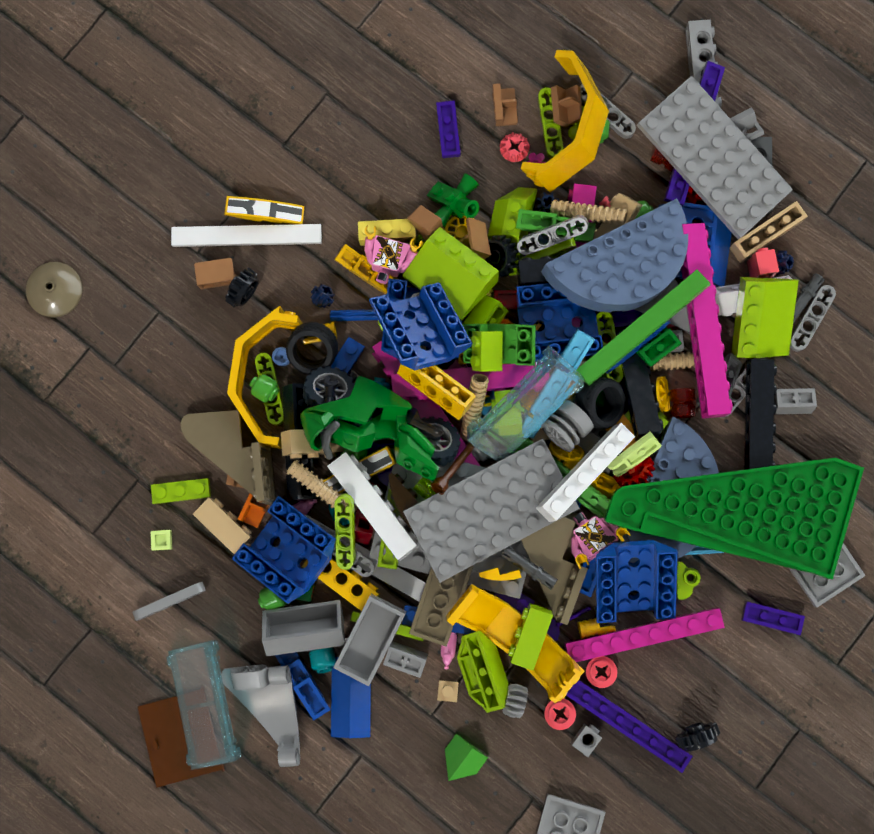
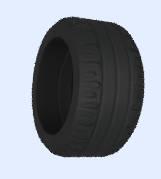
M317 322L303 323L296 327L286 344V355L290 364L296 370L305 374H310L312 370L316 371L319 367H331L338 353V342L330 328ZM303 336L319 338L327 348V356L317 361L305 358L298 350L297 340Z
M600 377L590 386L586 382L580 386L576 394L575 404L588 415L594 428L608 429L617 424L623 415L625 394L622 386L617 381ZM603 390L605 405L602 412L597 416L595 409L596 399Z

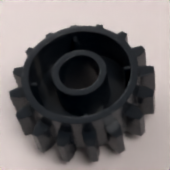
M496 235L488 239L491 255L485 261L499 270V277L514 273L513 268L517 267L515 261L520 259L516 257V254L519 252L514 249L516 243H511L512 238H506V235Z
M249 267L245 268L243 272L241 271L231 281L225 301L234 308L245 305L258 287V274Z
M699 722L686 727V731L677 734L675 738L679 748L683 747L685 751H695L715 743L718 740L717 736H719L720 730L716 722L708 724Z

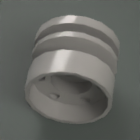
M566 399L555 408V414H550L547 417L548 420L545 419L541 423V428L550 440L567 452H571L575 448L574 445L580 443L579 437L584 438L594 428L588 415L575 403Z

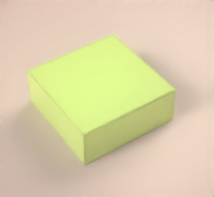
M172 530L151 531V551L172 549Z

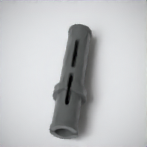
M814 273L808 284L802 287V292L796 299L793 323L811 298L815 297L817 289L825 281L821 275Z
M510 546L503 552L502 557L532 576L534 581L541 582L550 590L558 581L557 578L544 571L542 566L538 567Z

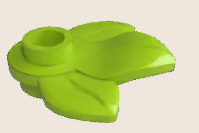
M677 561V597L679 600H684L692 595L693 588L699 584L701 577L696 569L688 568L683 562ZM688 574L693 575L694 578L692 581L687 580Z

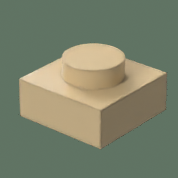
M439 680L437 700L457 702L459 682Z

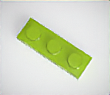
M209 478L153 484L151 485L152 504L211 498Z

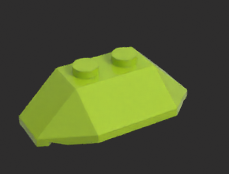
M518 187L495 201L488 232L489 239L496 235H506V238H512L511 243H516L514 249L518 250L517 243L522 237L528 235V231L516 229L519 209L533 211L537 189ZM518 252L516 257L522 258L523 255Z
M481 631L463 635L457 660L469 696L483 707L487 713L505 708L509 683L497 646Z

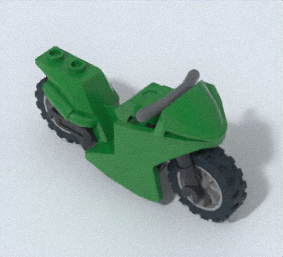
M330 366L325 368L319 367L316 371L312 370L307 375L304 382L303 398L307 406L310 405L311 407L306 408L301 413V423L310 447L315 451L323 449L327 459L333 458L330 443H335L353 452H359L371 448L375 440L390 438L394 440L395 458L399 465L426 479L434 481L439 471L438 466H445L456 457L461 443L460 434H457L456 427H452V423L449 421L445 422L443 418L438 417L437 419L433 416L420 419L418 410L412 407L409 400H404L393 391L362 376L357 377L356 382L353 383V378L349 377L347 372H342L336 367L335 369Z

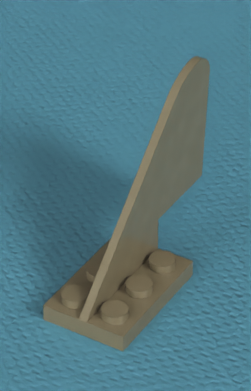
M238 410L187 414L182 418L181 430L190 444L257 499V502L266 505L273 504L276 498L271 447L256 442L251 443V447L243 448L241 418Z
M563 517L521 539V542L529 560L538 567L542 566L544 571L558 579L552 590L541 582L539 583L552 610V619L568 625L588 568L581 566V569H579L576 564L562 559L576 523Z

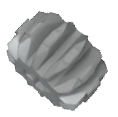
M510 684L508 686L506 706L502 710L503 714L512 718H521L523 716L528 697V689L519 684Z

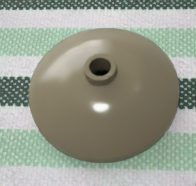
M49 262L39 266L32 272L26 284V297L30 306L39 314L51 318L61 317L73 311L79 304L83 293V285L78 273L69 265L61 262ZM53 284V287L48 290V285Z

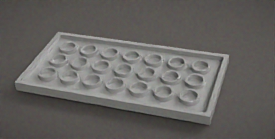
M692 76L636 125L737 239L744 236L793 190Z
M541 439L450 486L443 495L437 493L404 510L403 513L439 583L552 524L553 522H549L536 507L561 482L563 476L544 439ZM576 501L573 502V504L559 517V519L580 509Z

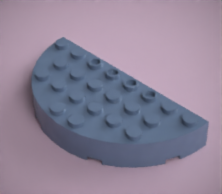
M676 198L546 263L541 273L556 291L559 290L569 301L587 309L600 312H624L644 306L658 297L669 286L684 263L688 248V234L683 233L682 224H687L683 209Z
M675 417L668 419L669 423L664 428L659 440L662 446L654 452L652 457L655 463L653 465L655 471L651 472L653 477L647 478L648 483L719 473L716 461L704 440L681 420ZM628 530L631 534L630 536L628 534L622 536L625 540L624 542L654 540L677 549V559L696 547L695 545L633 530ZM633 557L629 562L635 563L638 561V558Z

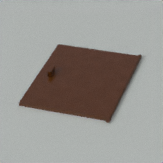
M205 686L200 690L138 706L156 788L219 770L225 771Z

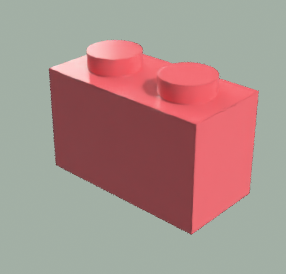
M760 248L747 261L750 277L773 278L779 272L775 249Z

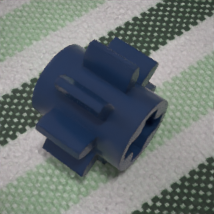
M543 192V198H537V202L540 205L537 206L536 210L541 209L542 212L550 213L551 204L548 207L545 204L547 202L552 203L555 200L553 193L546 195Z
M778 250L776 258L779 272L777 274H785V272H789L793 267V257L787 254V251Z
M321 284L319 287L315 286L311 291L312 296L310 298L313 304L319 308H325L326 305L330 307L334 301L333 290L328 285Z

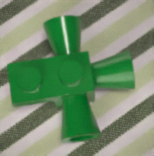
M468 174L463 175L457 189L438 181L427 194L430 200L442 205L434 214L441 218L443 229H445L451 215L461 219L463 216L474 218L478 214V202L468 200L466 196L476 189L479 184Z

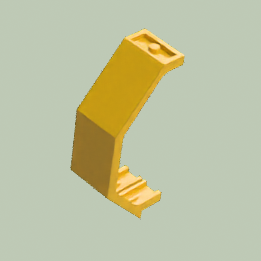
M556 50L555 58L569 75H579L587 92V100L575 139L546 163L522 162L521 170L536 186L545 187L550 193L595 160L609 109L588 69L575 52L569 50Z
M278 306L235 340L227 390L228 396L257 441L277 449H282L281 439L263 434L243 401L242 392L250 349L276 328L295 329L302 324V321L295 312L283 311L281 306Z
M472 584L446 615L447 622L451 625L457 622L473 631H481L507 654L511 644L515 645L517 639L514 637L518 626L521 627L523 619H521L522 614L507 602ZM546 634L534 670L527 669L547 690L549 699L555 704L567 695L571 687L578 682L580 676L585 672L548 634Z

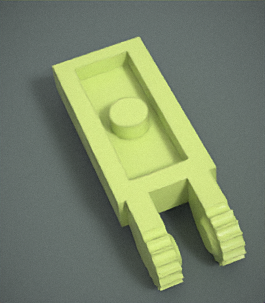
M650 431L619 454L607 467L613 470L612 472L615 476H621L661 448L662 445Z

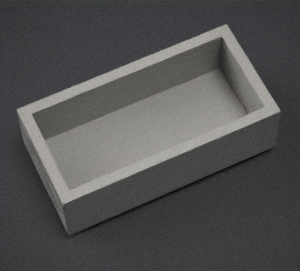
M371 594L333 668L369 686L407 611Z
M335 600L262 611V643L266 656L345 646L344 614L341 601Z

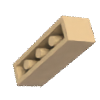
M796 201L734 242L730 250L739 263L752 256L756 250L766 247L802 223L808 216Z

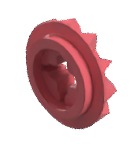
M512 132L509 135H505L501 140V155L510 162L522 161L529 153L530 145L527 138L522 136L521 133ZM511 142L515 145L520 143V145L518 146L519 152L515 149L510 150L512 146Z
M596 657L589 661L586 667V677L593 686L606 688L615 682L617 667L608 657ZM595 666L600 668L606 667L604 672L608 678L602 675L598 677L596 675L598 671Z
M564 698L556 704L550 701L544 711L545 720L553 729L565 730L572 726L575 721V707L569 700ZM564 708L563 713L567 719L562 717L556 719L557 714L553 709L561 710Z

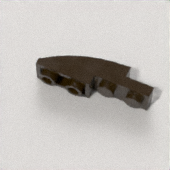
M391 472L389 474V484L392 497L401 517L411 529L403 511L414 506L418 502L416 500L418 496L411 488L407 490L403 486L405 481L398 473L394 475Z

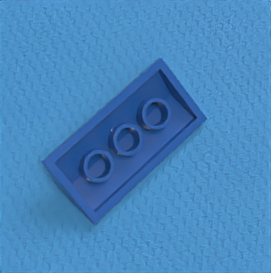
M332 668L331 737H370L371 684L367 686Z

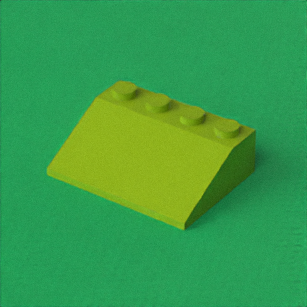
M439 227L426 240L404 272L403 277L419 290L422 289V286L440 282L457 316L462 321L497 284L499 270Z
M740 277L731 351L737 358H766L789 355L798 279Z

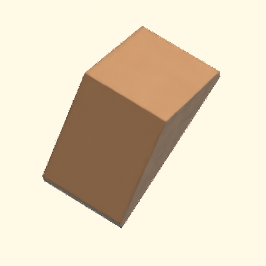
M422 205L407 217L425 241L439 227L443 229L441 218Z

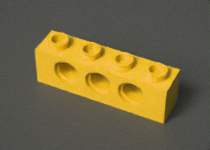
M400 364L397 374L458 420L470 409L476 395L436 365L414 371Z
M334 559L330 561L332 565L331 570L328 573L322 571L318 577L319 580L360 611L363 610L371 594L379 596V593L376 592L378 588L370 582L368 584L364 583L361 580L362 576L354 570L351 573L348 570L341 569ZM308 560L302 565L303 568L308 565ZM340 573H344L347 576L345 584H340L337 581V576ZM357 584L363 588L360 596L354 595L352 591L353 587Z

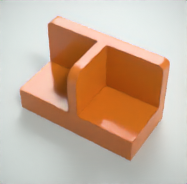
M249 494L238 520L259 529L269 505L257 502V499L252 494Z

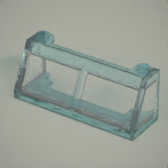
M550 345L542 352L544 356L541 361L538 359L536 361L537 365L483 418L480 417L478 419V424L473 420L467 426V441L497 462L514 454V451L574 392L578 393L584 386L583 376Z
M218 640L168 651L169 656L166 657L168 667L172 669L188 749L186 760L188 766L191 765L192 770L233 762L242 757L240 747L234 745L237 740L234 738L218 661L220 657L215 656L217 650H220Z

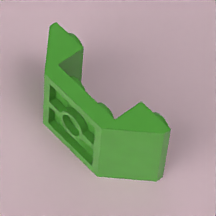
M463 324L470 340L472 331H503L502 363L535 366L536 325ZM472 346L463 352V363H470Z

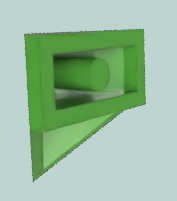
M457 733L445 748L448 781L477 774L488 759L486 755Z

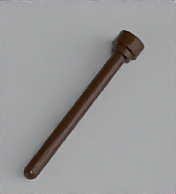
M480 428L445 474L432 482L431 488L435 493L443 495L449 487L448 481L476 447L481 435L487 433Z

